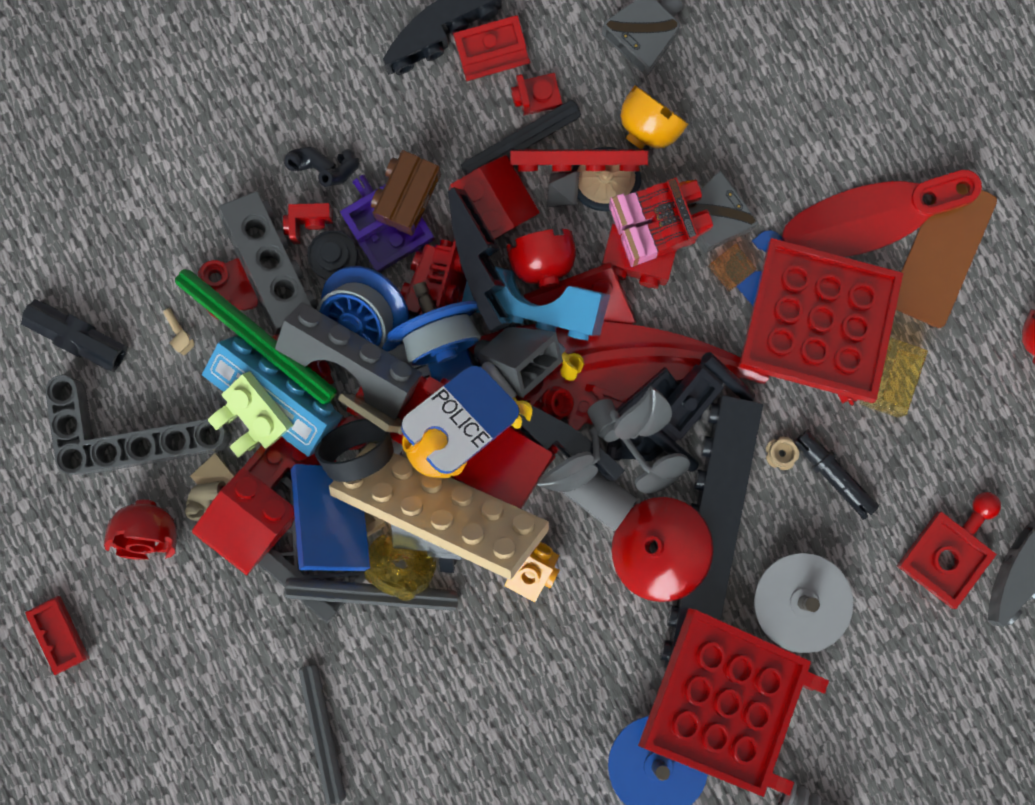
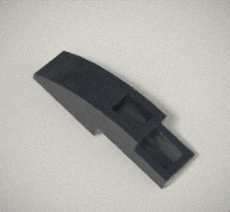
M502 0L435 1L414 17L391 44L383 58L387 74L396 73L397 75H402L412 70L414 63L426 58L427 61H432L444 54V49L448 48L446 34L450 33L453 36V33L466 30L469 23L478 19L485 22L494 18L498 14V10L502 9Z

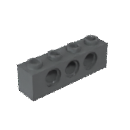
M256 191L219 205V218L274 335L280 333L284 320L301 302L317 309L311 291H304L300 283V279L303 276L296 260L290 261L285 251L289 247L282 230L276 231L271 220L274 219V214L267 200L262 201ZM256 227L261 229L264 235L260 238H252L247 235L246 231ZM272 257L279 264L275 268L268 269L263 267L260 261L263 258ZM286 287L292 291L293 296L288 299H280L275 295L274 291L277 288Z

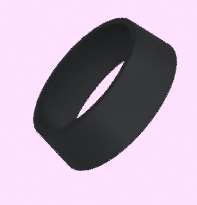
M366 418L348 422L332 430L318 443L315 450V456L327 475L332 480L338 482L356 481L376 473L390 461L394 453L390 432L384 431ZM368 442H379L373 449L359 457L347 461L334 462L342 453L352 447Z

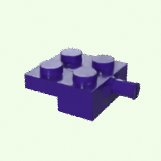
M365 175L359 176L365 188L362 187L357 178L353 180L352 183L362 198L342 209L340 213L375 271L378 273L382 272L435 240L422 217L413 236L376 220L373 214L374 208L371 207V201L376 190L372 189Z

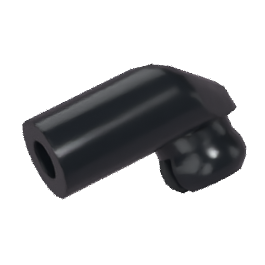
M347 149L342 151V154H338L337 160L341 164L340 166L322 170L319 173L318 180L323 187L344 184L359 168V158H355L353 150Z

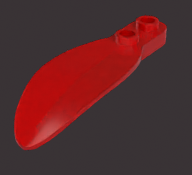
M959 170L922 183L889 181L857 187L826 198L798 213L785 226L782 232V240L842 257L871 252L903 239L921 227L931 216L971 204L980 195L982 183L979 176L973 171ZM958 184L966 185L968 193L964 195L959 194L956 186ZM927 194L932 195L935 199L934 204H925L923 196Z

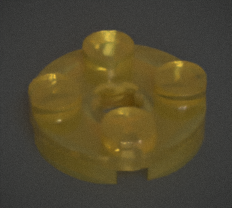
M387 534L381 535L372 542L368 549L370 568L365 571V578L369 583L386 594L396 596L403 601L412 600L416 594L423 592L430 585L436 570V560L433 561L432 557H428L427 551L393 548L392 536L386 537ZM400 560L406 562V568H398L393 562L398 563Z

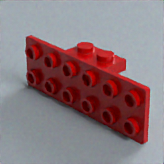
M421 376L411 400L398 417L403 420L409 412L447 384L449 380L442 378L439 382L430 376L428 379ZM362 387L359 388L356 395L364 396ZM347 407V412H349L351 415L355 416L358 419L365 418L356 411ZM508 427L469 459L461 474L453 477L470 487L522 509L537 485L538 479L542 477L554 455L549 450ZM390 432L391 439L402 445L403 433L401 435L396 432Z

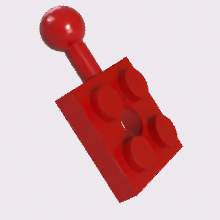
M991 492L980 493L974 498L972 504L974 512L962 527L943 512H936L897 565L898 568L951 609L958 608L997 555L974 537L985 519H993L1001 511L1000 499ZM944 550L950 551L954 556V565L949 570H944L938 561L939 555Z

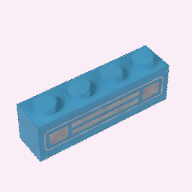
M238 335L218 342L202 376L225 392L242 374L250 371L294 425L282 437L307 457L313 455L318 443L328 433L336 429L343 415L337 412L331 403L321 404Z

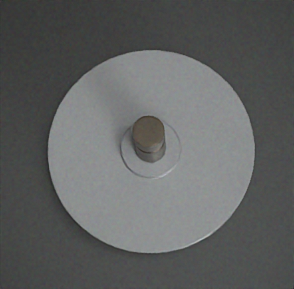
M797 553L778 559L764 571L756 586L754 609L761 629L775 644L793 652L812 653L826 649L844 634L853 613V595L846 577L836 565L818 555Z

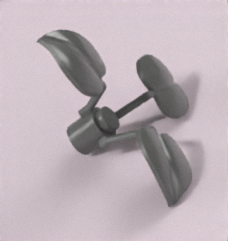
M649 386L644 396L621 417L612 400L603 399L597 401L587 412L594 425V428L589 430L592 437L593 454L582 452L573 455L540 477L537 485L552 491L568 492L588 483L598 472L595 463L600 460V437L607 442H612L619 438L622 439L641 467L646 471L635 479V485L639 491L643 493H656L668 488L688 471L690 461L687 456L681 453L670 454L662 457L653 466H650L630 438L635 439L639 435L650 436L664 428L672 417V409L669 402L652 386Z

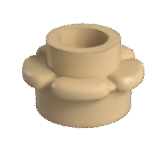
M782 436L778 440L773 439L766 446V452H768L766 460L773 468L779 467L780 470H788L794 466V462L799 458V449L793 443V440L788 437ZM780 450L785 452L783 457L779 455Z

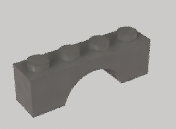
M301 302L284 320L275 347L277 351L304 367L316 360H327L343 366L354 375L361 385L365 403L395 420L411 400L422 375V372L304 302Z

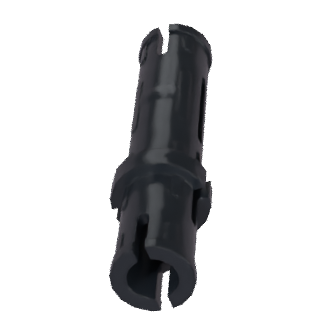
M809 429L804 431V435H799L793 443L812 463L811 469L815 473L820 472L860 515L862 520L868 518V513L872 515L878 509L879 504L871 498L835 459L837 455L833 450L828 451Z

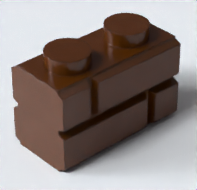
M402 150L398 159L393 157L390 160L385 176L389 179L384 189L378 188L371 201V207L374 208L373 214L376 220L413 236L441 177V170L438 165Z

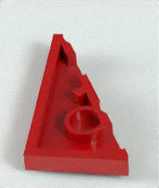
M612 262L559 281L560 284L558 286L538 289L523 295L531 303L543 306L558 299L568 286L585 288L610 295L603 322L636 323L634 313Z

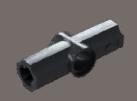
M34 299L32 303L26 306L22 314L21 325L52 340V344L79 358L83 356L106 370L115 372L126 355L127 346L96 331V327L69 313L65 315L42 301Z

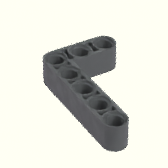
M66 375L53 377L46 386V400L55 462L61 472L66 474L84 476L224 450L231 440L230 430L224 424L219 429V440L215 444L209 445L206 441V433L213 426L208 419L93 439L85 386L80 381ZM70 384L72 386V395L64 401L61 397V391L63 387ZM75 417L77 428L75 432L69 435L66 431V424L71 418ZM183 433L186 443L181 450L176 451L172 446V440L176 434ZM148 439L151 443V450L146 456L142 457L139 454L138 446L141 441ZM114 445L117 455L112 462L108 463L105 459V451L109 446ZM79 451L82 455V463L78 468L74 469L71 465V457L75 452Z

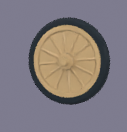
M598 147V148H594V149H618V148H614V147ZM574 165L572 171L580 172L577 199L585 206L597 211H610L609 203L611 197L620 194L625 196L638 192L641 186L640 171H619V165H606V171H585L586 165Z

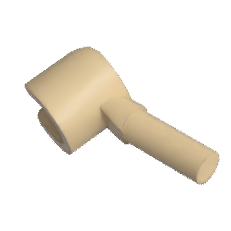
M168 308L163 313L176 334L169 343L177 352L184 356L194 347V340H190V336L179 325L171 308Z

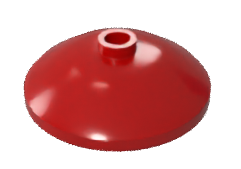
M669 497L650 498L632 507L616 529L612 541L613 564L620 580L631 592L650 601L670 602L692 593L707 576L713 558L712 535L704 518L689 504ZM653 541H656L658 543V550L652 554L649 547Z

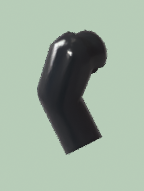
M314 147L294 149L284 157V165L290 171L314 168L320 173L322 170L336 168L334 162Z

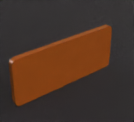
M958 184L956 186L959 194L964 195L968 193L966 185ZM981 190L980 195L971 204L931 216L919 228L901 270L903 278L896 307L897 311L936 328L945 326L997 204V198L994 195ZM934 197L932 198L930 205L934 204Z

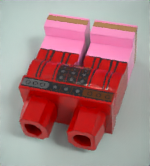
M676 177L665 183L656 184L625 196L620 194L610 198L609 209L618 233L621 235V241L631 267L684 246L695 244L698 236L713 228V222L707 209L691 215L687 204L702 198L696 179L679 183Z

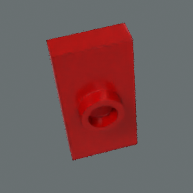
M56 596L25 612L54 675H58L90 658L61 596Z

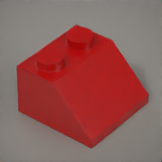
M507 155L479 167L450 184L448 188L450 190L455 187L467 192L494 240L540 213L514 167L510 165Z
M242 467L220 490L192 529V533L247 576L291 527L295 519L294 506Z

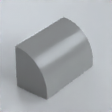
M599 471L582 487L568 492H561L612 531H616L637 500L635 496L616 482L608 481Z

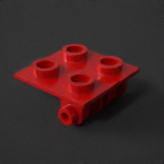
M442 239L440 245L435 246L432 263L436 265H430L429 269L444 274V277L427 275L429 281L438 284L426 282L430 291L429 294L433 299L435 307L438 308L462 302L467 281L460 263L455 239L454 242Z

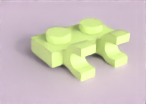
M250 371L242 374L221 394L227 401V404L208 419L215 430L220 429L225 423L227 425L232 423L238 416L248 427L249 431L230 446L238 458L246 451L253 450L259 443L265 449L270 447L294 426Z

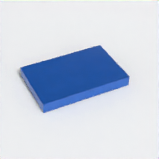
M295 464L291 468L299 570L366 571L369 569L370 560L365 512L330 496L329 485L334 480L327 475L322 466Z

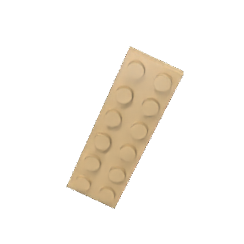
M370 442L356 457L367 453L376 444ZM393 453L390 461L382 469L366 478L351 482L333 481L329 485L330 496L509 580L514 577L549 531V521L455 479L425 476L413 468L409 459Z

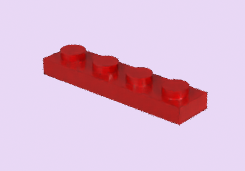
M512 149L510 151V165H518V171L526 172L538 171V165H552V171H572V165H586L585 171H606V165H619V171H640V165H648V151L646 149Z

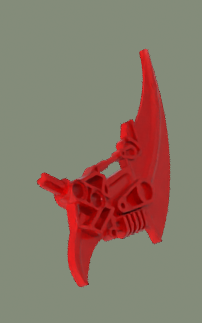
M603 322L601 334L589 335L588 341L568 336V329L557 327L558 342L566 348L564 352L567 354L576 353L583 358L584 365L581 372L577 374L574 381L566 380L560 373L563 365L561 363L523 398L518 396L515 398L518 401H526L531 406L542 410L541 398L545 390L551 389L552 386H561L571 393L574 402L572 411L565 418L569 419V426L579 431L584 424L593 425L587 412L597 401L610 399L615 407L618 408L664 367L668 369L676 381H681L696 364L699 365L701 363L702 356L707 352H711L738 378L764 384L769 380V375L739 368L740 357L687 336L650 327ZM529 324L516 327L526 329H538L535 327L536 324ZM503 330L481 336L480 340L491 341ZM476 344L473 345L472 347L468 348V351H469L474 357H475V355H474V348H475ZM510 426L511 429L525 436L519 429ZM552 444V446L547 450L553 453V461L555 459V454L559 450ZM450 476L452 479H455V480H457V481L463 483L462 481L458 480L457 478H455V477H453V476Z

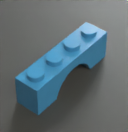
M495 266L506 285L495 295L511 322L523 324L524 319L537 321L535 327L538 329L556 332V328L560 327L569 330L568 336L587 341L589 335L601 334L610 297L609 294L568 286L558 299L547 305L539 306L528 301L520 293L512 270ZM467 281L462 302L474 301Z

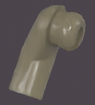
M220 481L195 485L191 489L186 501L185 515L191 520H199L209 507L211 501L215 499L226 484Z

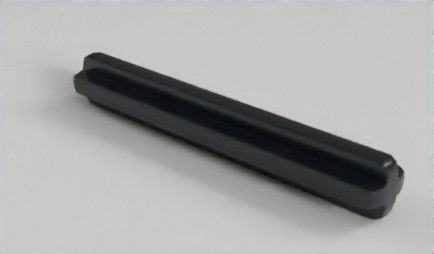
M569 100L461 164L464 175L466 176L479 167L504 155H507L508 159H510V151L512 149H527L579 119L581 112L578 105L573 100Z

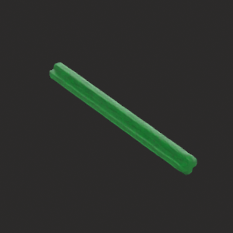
M183 269L179 272V275L175 278V283L321 404H329L333 400L337 391L332 385L307 365L304 367L275 349L277 341L191 270Z

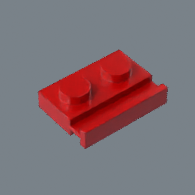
M518 15L453 33L466 82L530 64Z

